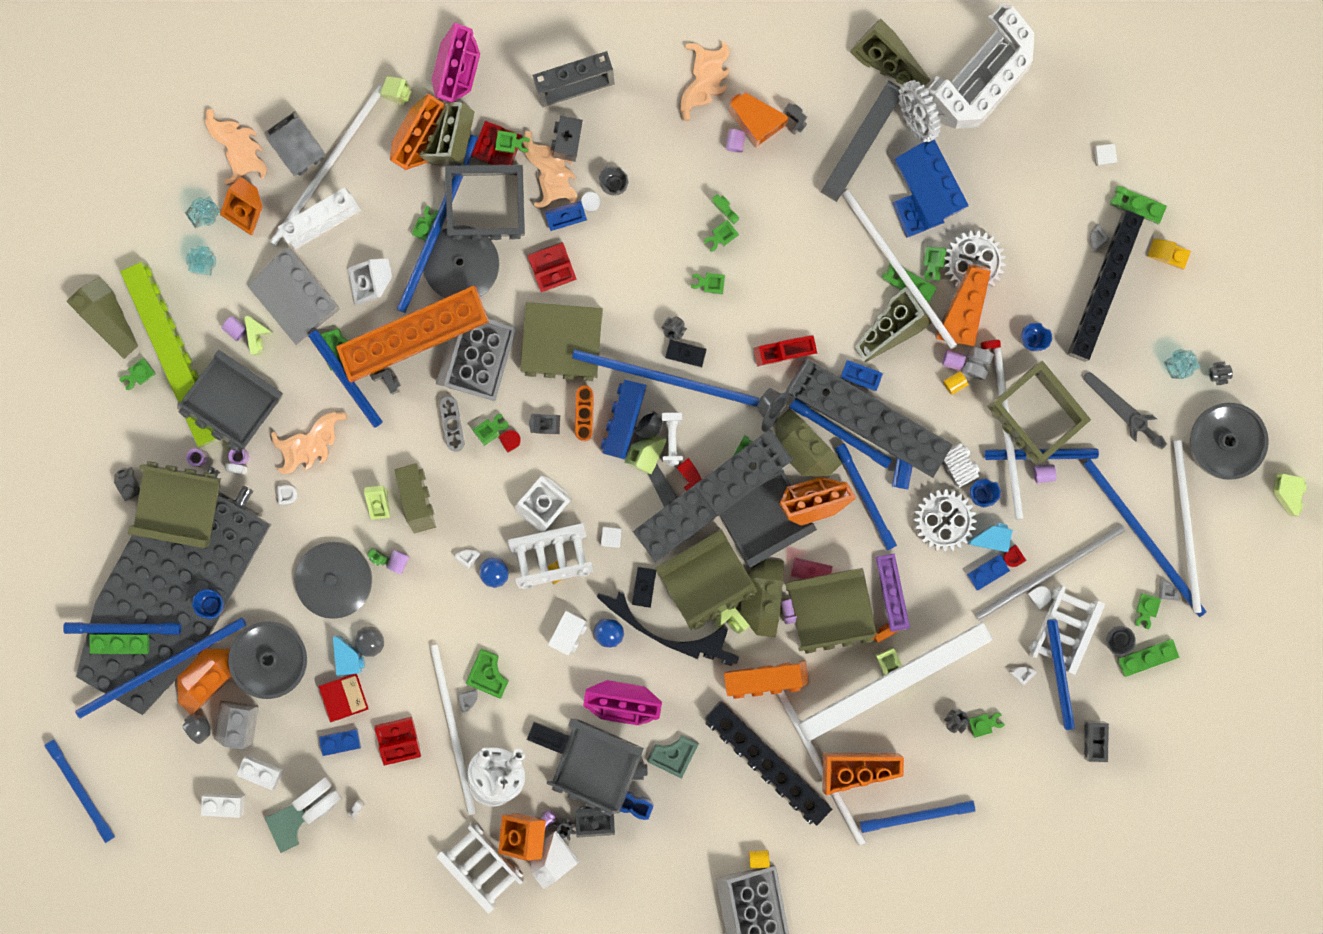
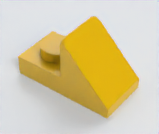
M1154 238L1147 257L1183 270L1186 267L1191 251L1176 246V242Z

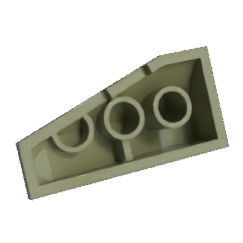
M881 18L868 29L850 51L863 65L879 70L880 74L884 76L887 74L896 79V82L901 85L913 80L919 81L920 85L924 86L930 82V78L897 34Z
M101 277L78 289L66 301L123 359L138 347L131 328L127 324L124 313L117 302L114 291Z
M905 287L890 299L885 311L878 315L876 323L867 330L855 346L864 362L919 334L932 324L908 287Z

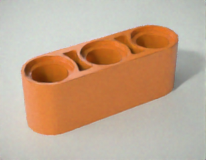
M584 385L579 387L576 392L575 435L580 441L586 442L593 436L594 392L589 386ZM584 389L590 391V397L587 400L580 398V392ZM584 408L590 411V416L587 419H582L579 416V412ZM581 428L589 429L590 433L587 438L579 436Z

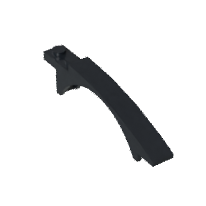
M618 592L617 598L601 593L597 594V598L611 611L636 630L666 647L695 659L699 658L701 652L703 657L714 660V657L722 659L721 663L732 666L733 663H738V655L722 650L728 632L727 627L722 626L709 636L694 641L678 642L663 639L649 632L636 620L629 609L624 593Z

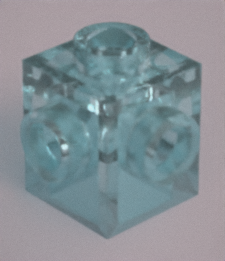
M210 196L194 200L185 212L195 228L205 224L206 226L212 225L216 222V217L220 213Z
M197 246V249L191 248L190 253L187 254L188 271L193 274L211 276L212 267L216 265V256H214L212 251H209V247Z
M1176 350L1172 353L1173 356L1164 361L1172 379L1190 377L1194 374L1193 371L1200 367L1197 357L1192 350Z

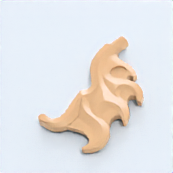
M723 41L721 42L722 48L718 51L705 50L699 44H686L687 50L692 49L696 53L693 70L696 80L685 90L682 96L680 112H682L683 121L691 120V108L709 104L713 101L710 95L716 96L726 91L727 85L723 87L719 85L729 73V68L725 71L722 70V65L729 56V48Z
M206 110L205 123L210 135L228 149L226 156L233 170V176L230 179H225L224 182L227 185L234 184L243 175L252 171L259 172L261 179H263L267 174V167L255 153L257 150L263 152V149L249 138L251 135L257 136L255 131L250 128L238 130L239 123L233 121L218 122L214 119V110Z
M525 131L524 137L530 139V142H523V148L528 149L525 155L529 162L541 171L539 181L544 198L541 202L534 203V207H547L552 201L560 198L568 199L570 204L576 202L577 194L568 183L570 177L574 180L576 178L573 172L564 165L565 162L569 164L572 162L553 158L554 151H550L551 146L534 144L532 132Z
M332 412L322 416L316 421L307 435L300 433L281 441L277 438V434L272 432V442L275 447L281 450L285 459L283 468H277V470L283 474H289L296 470L297 466L302 462L306 463L305 470H307L314 464L318 456L322 457L321 464L325 462L329 454L327 444L333 446L335 441V422L346 420V412Z

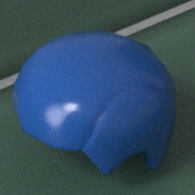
M1030 323L1023 328L1020 338L1023 346L1029 351H1042L1050 346L1052 333L1050 329L1043 327L1042 323Z
M984 478L973 483L970 487L969 495L975 505L986 508L993 506L999 500L1001 490L997 482Z
M491 557L485 559L480 565L479 575L486 586L497 588L503 586L508 580L509 571L502 559Z
M204 589L197 592L193 597L192 607L198 616L212 619L218 617L223 611L224 601L216 591Z
M602 619L595 625L593 631L594 639L603 647H616L623 640V626L617 620Z

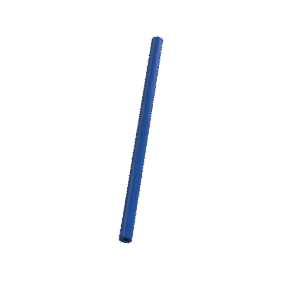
M470 135L463 165H469L472 158L471 155L478 140V137ZM453 176L452 202L463 176ZM446 194L397 307V310L406 313L446 219Z
M575 349L573 351L572 359L755 407L759 403L758 397Z
M1089 459L1084 462L1083 466L1193 609L1192 595L1189 587L1093 461ZM1201 605V612L1196 614L1198 615V617H1201L1207 611Z
M242 617L77 709L75 711L77 717L83 718L247 626L245 620Z

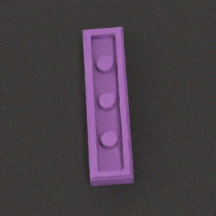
M895 553L877 556L876 563L890 632L910 629Z

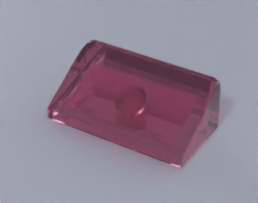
M794 557L790 576L806 579L831 574L833 566Z

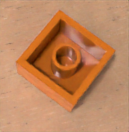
M519 813L502 815L498 853L525 861L542 859L546 820Z

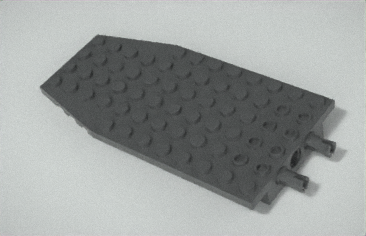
M209 466L207 472L216 474L215 477H217L220 471ZM243 485L235 500L219 491L210 545L207 548L136 535L131 536L95 602L90 623H181V634L97 633L149 634V653L90 654V634L92 633H87L76 674L78 679L106 694L212 633L272 525L258 517L257 512L245 506L254 492L252 489H248V487ZM210 589L221 595L224 607L218 617L205 619L194 612L192 602L197 592ZM200 652L115 700L141 715L145 714L173 684L177 676L197 658Z

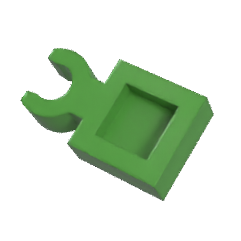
M498 130L495 150L514 153L515 148H518L519 151L527 153L528 149L523 148L521 144L522 142H530V139L523 137L519 140L516 139L517 133Z
M717 194L712 198L711 202L734 225L739 220V217L730 209V202L723 195L720 197Z
M429 206L424 210L425 218H418L412 232L413 236L425 241L433 225V220H435L439 211L436 210L434 215H429Z
M727 219L712 231L715 236L706 238L704 244L713 242L714 247L710 249V252H714L719 243L724 247L738 237L739 234Z
M926 247L924 266L928 267L924 274L926 280H931L932 274L934 275L933 280H940L939 267L944 268L946 248Z
M706 273L705 278H702L699 274L692 275V278L699 280V284L691 285L692 289L704 287V293L723 295L725 275Z
M143 358L128 369L131 373L129 376L124 375L119 381L124 382L128 379L130 384L125 389L131 390L136 382L142 385L156 375V372L148 361Z
M502 414L496 415L493 422L487 419L472 429L484 446L500 436L498 430L508 428L509 424L507 421L499 423L504 419Z
M371 548L367 553L369 560L377 566L379 564L385 565L389 560L388 557L376 548Z
M1141 593L1136 612L1141 613V615L1136 619L1135 626H1140V622L1144 620L1146 622L1145 629H1150V616L1156 618L1161 599Z
M985 713L969 718L968 721L973 737L976 738L993 733L991 727L1002 728L1005 726L1003 722L996 723V718L1002 716V714L994 713L991 718H988V714Z

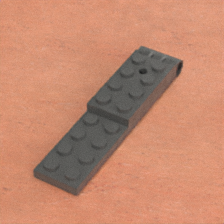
M804 359L785 391L792 397L934 478L953 446L950 442L807 359ZM824 390L830 391L828 396H824L822 393Z
M769 429L632 532L652 559L657 562L792 462L793 458L773 431ZM751 462L756 464L755 470L749 468Z

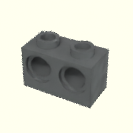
M1085 721L1084 759L1088 762H1108L1109 723L1105 721Z

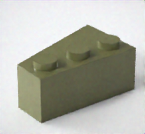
M447 102L436 122L438 126L433 136H429V143L425 151H421L419 157L431 165H463L475 111L463 102Z
M415 463L394 469L406 522L414 534L436 528L433 506L428 499L430 497L429 489L424 484L426 476L423 468L420 469L418 464Z

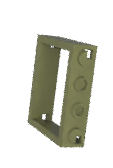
M1043 360L1030 368L987 406L993 413L992 416L1002 424V429L1012 436L1015 445L1026 453L1027 459H1031L1035 465L1043 463L1091 421L1090 417ZM1034 375L1037 376L1076 424L1044 453H1041L1002 405L1008 397Z

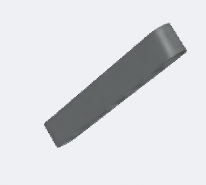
M888 80L821 190L822 194L835 202L840 198L898 103L899 90L901 89L898 85Z

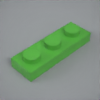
M90 634V654L149 653V634Z
M1173 639L1117 659L1123 676L1127 677L1180 657Z

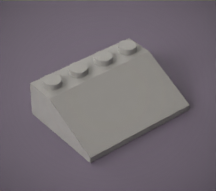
M290 248L285 249L274 258L248 285V288L295 345L340 310L339 306Z
M488 319V323L448 340L436 384L495 401L516 328Z
M776 865L770 866V868H758L716 878L726 934H789Z

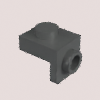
M789 103L783 113L797 123L791 132L795 135L797 131L801 133L806 127L807 123L805 121L807 116L802 113L803 110L798 105Z
M389 369L379 370L371 377L374 382L384 378L390 394L394 395L400 392L398 387L401 384L397 376L393 377Z
M531 414L529 421L530 433L560 434V415Z
M123 468L116 472L114 484L124 501L138 496L140 485L134 477L133 468Z

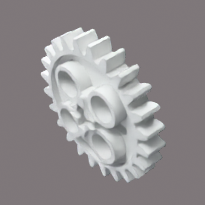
M913 80L900 86L898 98L901 100L899 102V105L902 106L900 111L904 114L903 119H906V125L910 126V131H914L915 137H919L920 141L929 142L939 136L938 133H940L939 128L941 125L938 121L941 119L937 116L939 111L935 108L936 103H933V97L929 96V91H925L924 85H920L919 81Z
M979 230L975 235H973L972 231H969L968 237L965 233L961 234V239L955 237L956 244L949 243L952 249H946V253L949 256L944 257L945 261H948L944 268H949L945 275H952L949 281L956 280L955 287L959 286L965 272L958 270L959 262L965 263L967 268L969 264L973 265L972 261L959 258L961 254L971 260L977 258L976 262L990 266L991 273L988 284L991 287L995 286L993 280L1000 281L998 274H1004L1000 267L1006 266L1005 263L1001 262L1006 256H1000L1004 249L997 248L1000 242L993 243L994 236L987 239V232L980 236ZM967 244L973 247L974 251L972 254L965 252ZM985 251L991 254L989 262L983 259L982 255Z
M947 489L943 491V495H941L939 490L936 491V496L929 493L930 499L923 498L925 504H918L921 511L914 512L919 515V518L913 519V521L919 522V525L915 526L914 529L921 530L917 536H924L922 542L929 541V548L935 544L936 551L940 549V546H942L943 552H946L948 546L951 551H954V545L962 548L960 542L962 541L967 544L968 542L965 537H973L969 531L976 530L975 527L971 526L972 523L977 522V520L971 517L976 514V512H970L973 505L967 506L966 503L969 499L961 500L962 494L955 497L954 490L950 495H948ZM943 502H948L950 505V509L946 513L941 510ZM955 508H957L958 511L947 520L949 524L941 525L940 528L935 533H933V529L942 523V516L948 517L952 513V511ZM930 515L936 518V523L933 526L927 523V518ZM958 515L963 518L961 526H956L954 523V518ZM943 529L949 531V537L945 540L940 536V532Z

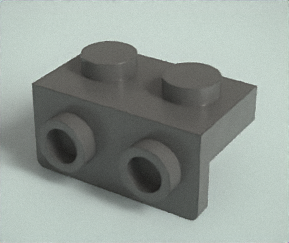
M588 806L575 809L576 837L615 835L614 814L612 813L609 816L600 812L601 808H590Z

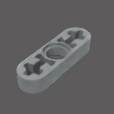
M444 397L440 402V410L446 444L451 451L458 452L465 445L458 403L452 397ZM447 400L450 403H454V406L451 407V412H456V416L451 415L445 418V414H449L448 409L444 408ZM450 419H455L458 423L457 428L454 430H450L447 427V422ZM459 431L460 435L456 434V439L461 441V444H458V448L455 449L450 444L454 440L453 435L449 436L448 433Z

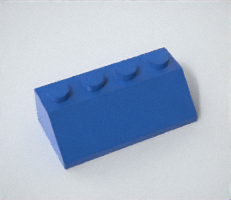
M935 139L923 142L894 159L929 227L961 212L969 206Z
M624 380L623 384L619 383L617 394L620 396L618 402L614 401L611 410L614 413L613 420H608L606 431H609L607 439L603 438L600 448L603 450V454L622 460L626 459L647 388L645 384Z

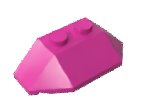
M453 23L441 41L431 79L436 98L447 102H456L472 90L480 51L471 28Z
M606 680L585 690L583 707L589 709L601 720L639 726L660 718L662 701L645 686Z

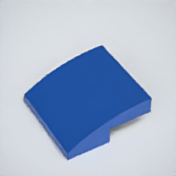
M913 195L892 203L906 238L945 223L943 220L929 227Z

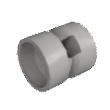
M971 346L967 354L969 360L965 361L961 372L968 376L985 380L988 373L987 365L991 364L994 354Z

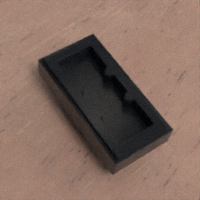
M670 340L665 359L702 368L707 349Z
M638 567L632 605L651 608L656 578L655 569Z
M534 721L526 740L562 754L569 735Z

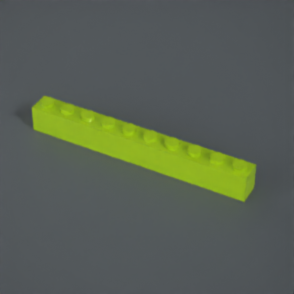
M140 262L120 271L176 399L178 402H181L198 380L199 375L191 367L192 359L189 353H185L183 349L184 341L175 331V328H177L176 323L167 313L169 307L166 301L162 300L159 295L161 289L157 283H154L151 277L154 275L151 267ZM185 418L198 447H204L217 441L211 435V431L206 428H199L192 418Z

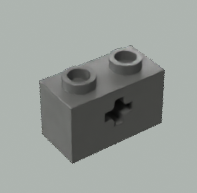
M560 116L559 122L555 121L553 133H557L556 140L552 139L550 150L554 151L553 158L576 162L582 119ZM564 136H568V141H564Z

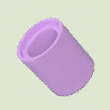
M730 129L726 150L743 152L746 132Z
M234 316L228 318L221 328L235 341L240 340L247 332L246 327Z
M946 350L942 366L962 371L966 355Z
M200 449L190 450L186 457L190 465L197 467L204 466L208 461L207 453ZM196 453L201 455L199 463H195L193 459Z
M231 449L228 454L229 461L235 465H244L250 458L249 452L246 449L242 451L243 459L240 462L235 459L236 451Z
M1054 464L1034 466L1036 484L1056 481L1057 476Z
M393 550L386 568L402 574L409 556Z

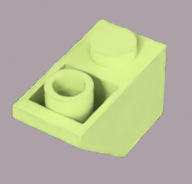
M387 76L380 95L384 99L404 106L406 101L409 102L412 91H410L411 88L406 80Z
M655 436L651 439H643L632 444L624 463L639 471L652 474L667 439Z
M1277 474L1274 494L1286 512L1291 516H1299V513L1302 512L1303 502L1301 500L1307 487L1305 478L1286 474Z

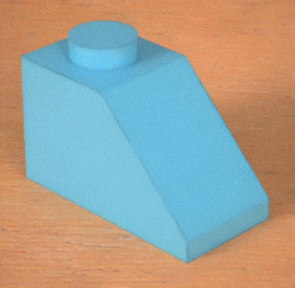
M997 523L996 526H989L968 540V545L1008 552L1013 530L1007 529L1008 525Z
M341 636L333 637L336 675L363 672L362 668H365L364 657H361L357 649Z

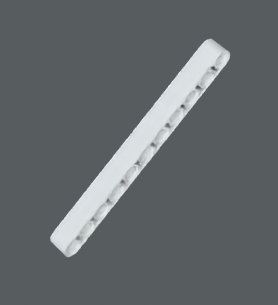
M981 622L799 722L798 726L806 741L813 740L992 641L993 638L984 622Z

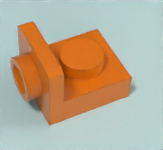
M889 623L878 628L880 632L872 640H876L879 643L898 631L890 632Z

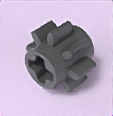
M677 316L672 319L668 317L661 327L664 329V335L671 340L676 339V337L680 340L687 330L684 327V321Z
M1225 361L1213 363L1214 367L1209 369L1210 380L1212 382L1216 381V385L1228 384V379L1233 377L1231 366L1226 365Z
M952 709L944 719L947 729L953 733L959 731L962 734L970 724L967 714L961 710L955 712Z
M560 817L559 825L554 824L553 827L557 828V833L562 839L567 837L570 841V834H576V831L572 830L576 823L571 824L569 822L570 817L564 821ZM562 825L569 827L568 833L560 831Z

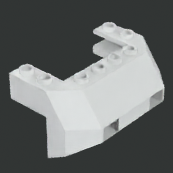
M1000 3L998 5L999 8L994 14L988 16V19L997 30L952 82L948 79L943 81L940 77L936 76L931 86L925 88V91H929V96L933 97V103H936L935 108L939 111L937 116L941 119L940 122L943 125L954 129L980 127L1030 69L1033 61L1034 32L1013 6Z

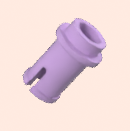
M792 599L781 601L784 617L782 621L785 624L796 622L797 616L794 614Z
M550 810L542 813L541 819L546 820L545 832L552 822L555 823V818L557 817Z

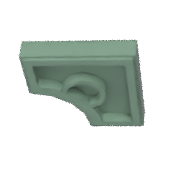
M681 735L671 745L662 746L655 744L647 762L682 779L699 743Z
M291 805L265 817V821L280 853L299 845L297 836L300 826L305 822L302 818L305 813L304 809L297 811Z

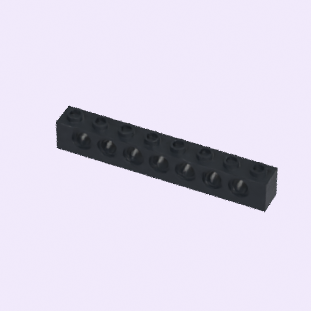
M1128 210L1121 213L1067 353L1068 356L1084 362L1090 360L1145 218L1144 216Z
M721 700L705 716L707 720L705 724L712 731L718 730L721 733L719 737L726 744L730 742L735 747L733 751L739 757H746L749 760L747 764L754 771L758 769L762 773L761 778L767 784L773 783L777 787L775 791L782 798L786 796L790 800L788 804L795 811L801 810L804 813L802 817L810 825L814 823L817 826L833 810L815 790ZM723 719L730 720L731 726L728 729L721 728L720 722ZM740 732L745 735L742 742L734 740L736 733ZM751 746H756L759 749L758 753L754 756L748 754V749ZM766 759L772 761V766L769 769L762 767V762ZM777 774H786L785 781H776ZM794 786L800 788V792L796 796L790 794V789ZM806 800L814 801V806L811 809L804 808Z

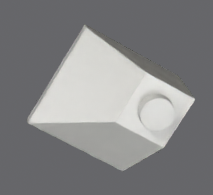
M388 258L371 259L347 268L355 306L382 296L392 278Z
M557 831L544 839L542 859L530 860L532 875L541 887L545 889L579 863V860Z

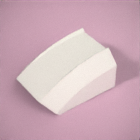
M541 476L517 503L515 509L520 516L537 530L545 532L568 505L571 498L568 492L551 478Z

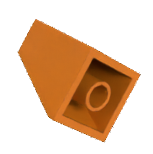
M746 92L742 95L740 93L735 95L731 99L729 113L740 128L746 132V136L755 148L784 128L789 119L787 115Z

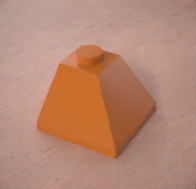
M242 177L229 187L220 212L222 217L249 235H253L263 208L257 187Z

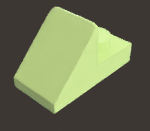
M245 316L250 355H262L261 350L264 349V346L259 336L273 334V332L252 317Z
M384 486L365 487L364 494L371 520L390 518L387 489H384Z
M736 608L721 612V616L716 618L715 628H718L728 621L729 627L738 634L750 626Z

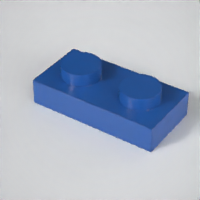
M582 201L545 211L550 231L587 220Z
M847 360L840 378L877 391L883 373Z
M999 554L969 572L967 576L976 591L1010 572Z
M358 729L319 737L322 756L361 748Z

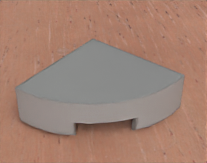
M1098 224L1090 233V245L1093 251H1096L1110 239Z
M1160 579L1159 599L1179 601V593L1170 582Z
M477 689L458 694L462 713L471 709L476 703L478 697Z

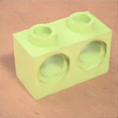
M893 647L875 654L884 675L902 666Z

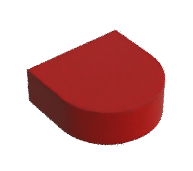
M1000 340L981 342L980 345L981 349L990 350L1000 348L1001 342Z
M513 430L506 431L498 436L507 453L519 447L521 443L520 435Z
M1016 544L1003 554V560L1009 567H1017L1027 561Z

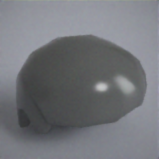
M607 166L601 170L599 175L600 187L606 194L616 196L626 191L629 184L628 176L620 167Z
M652 411V413L643 416L638 426L635 427V433L643 439L655 437L662 427V420L659 414Z
M363 627L355 636V647L363 656L374 657L382 651L384 637L375 627Z
M1117 626L1108 632L1106 645L1113 654L1119 656L1127 655L1135 648L1136 637L1130 628Z
M194 713L184 719L186 722L183 724V729L192 741L201 744L209 737L211 727L204 716Z

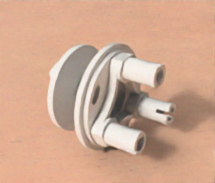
M482 748L472 758L468 766L467 775L468 788L475 800L483 805L496 807L507 803L520 793L525 783V771L521 763L525 758V754H522L523 751L521 749H516L512 754L501 748Z

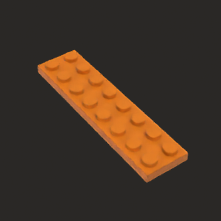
M471 286L338 345L336 348L347 378L352 383L488 323L489 320L477 288Z

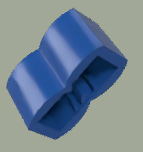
M628 791L620 812L631 813L638 819L648 820L654 803L643 796L635 797L633 793Z

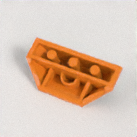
M427 93L411 107L392 140L390 161L404 170L428 163L419 155L421 151H425L429 143V136H433L438 126L436 122L445 107L444 103Z
M819 477L788 486L779 505L788 520L802 526L836 515L854 501L856 496L847 482H838L833 479Z
M204 649L177 676L178 703L189 714L196 713L232 678L229 670L230 649Z

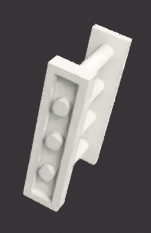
M344 187L281 224L278 228L287 244L291 243L294 249H298L361 212V209L352 194H349Z
M662 413V424H666V428H668V456H663V462H667V466H678L679 462L683 461V456H677L676 428L682 422V413Z
M581 523L508 540L512 554L516 553L518 555L522 576L515 578L518 588L530 589L534 585L578 575L584 577L594 572L592 563H586L581 542L583 538L587 537L584 524ZM573 541L578 565L567 567L562 544ZM554 545L559 569L548 571L544 548L545 546ZM535 549L540 573L529 575L525 552Z
M1059 585L1058 588L1055 587L1051 595V598H1053L1036 641L1033 640L1030 644L1029 651L1030 656L1037 658L1038 653L1053 659L1051 650L1042 646L1046 635L1049 636L1047 620L1056 618L1079 628L1081 633L1075 639L1059 633L1061 642L1072 646L1073 649L1071 656L1066 657L1063 655L1065 670L1076 675L1105 603L1094 600L1093 603L1089 604L1064 593L1066 587ZM1060 601H1065L1086 610L1088 613L1086 621L1077 620L1057 611Z
M471 823L468 826L471 832L451 851L443 849L436 857L489 914L496 906L494 903L495 898L515 880L521 884L524 880L522 877L524 874L518 867L514 868L502 854L498 853V850L483 835L484 830L478 824L474 825ZM477 838L484 846L464 865H459L455 861L456 856ZM490 852L497 861L477 879L474 878L472 880L468 875L469 870ZM503 866L510 875L491 893L485 894L481 889L482 884Z

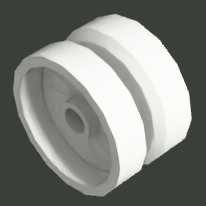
M326 777L291 803L297 811H301L307 806L310 807L302 816L307 825L315 819L321 818L333 808V805L342 799L337 791H332L327 796L323 794L332 785Z

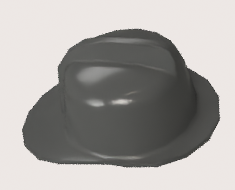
M769 388L760 398L758 409L764 417L761 426L763 432L771 429L776 422L781 410L789 399L788 392L779 393Z

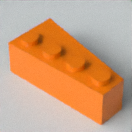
M969 264L958 286L959 288L942 319V324L956 343L975 346L991 273L988 267ZM937 330L935 333L936 339L945 341Z
M806 660L799 661V663L793 665L788 662L776 665V667L767 665L758 667V669L747 668L724 673L727 696H733V699L744 698V694L751 693L752 697L762 696L763 692L768 691L771 694H779L784 689H789L790 692L801 691V687L809 683Z
M823 753L822 791L826 796L859 786H867L875 782L903 777L904 757L899 753Z

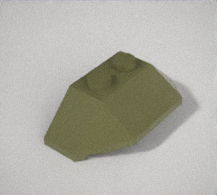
M790 408L776 421V437L793 458L790 464L802 476L829 477L842 464L830 447Z
M764 559L747 573L758 592L751 599L741 601L740 615L757 636L776 637L780 615L784 561Z

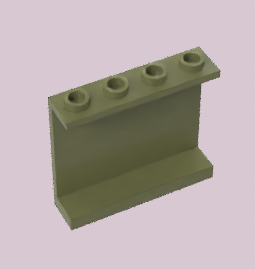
M526 302L520 371L528 377L544 374V378H555V375H561L563 379L574 380V377H582V381H593L594 378H598V365L572 359V355L575 349L599 356L603 308Z
M150 461L140 465L139 469H143L135 522L134 525L129 526L128 534L200 548L209 547L221 478L215 477L216 474L204 472L203 475L196 474L197 470L185 468V471L177 470V466L166 465L165 468L159 467V463Z
M722 529L655 567L690 630L701 628L704 626V622L709 619L714 620L721 616V612L727 609H734L740 601L744 599L749 600L758 592Z
M863 568L785 583L786 590H790L794 614L797 616L796 623L801 646L798 648L799 651H805V654L816 652V648L823 647L824 650L834 649L835 645L842 644V647L854 645V641L861 640V643L872 642V638L877 636Z

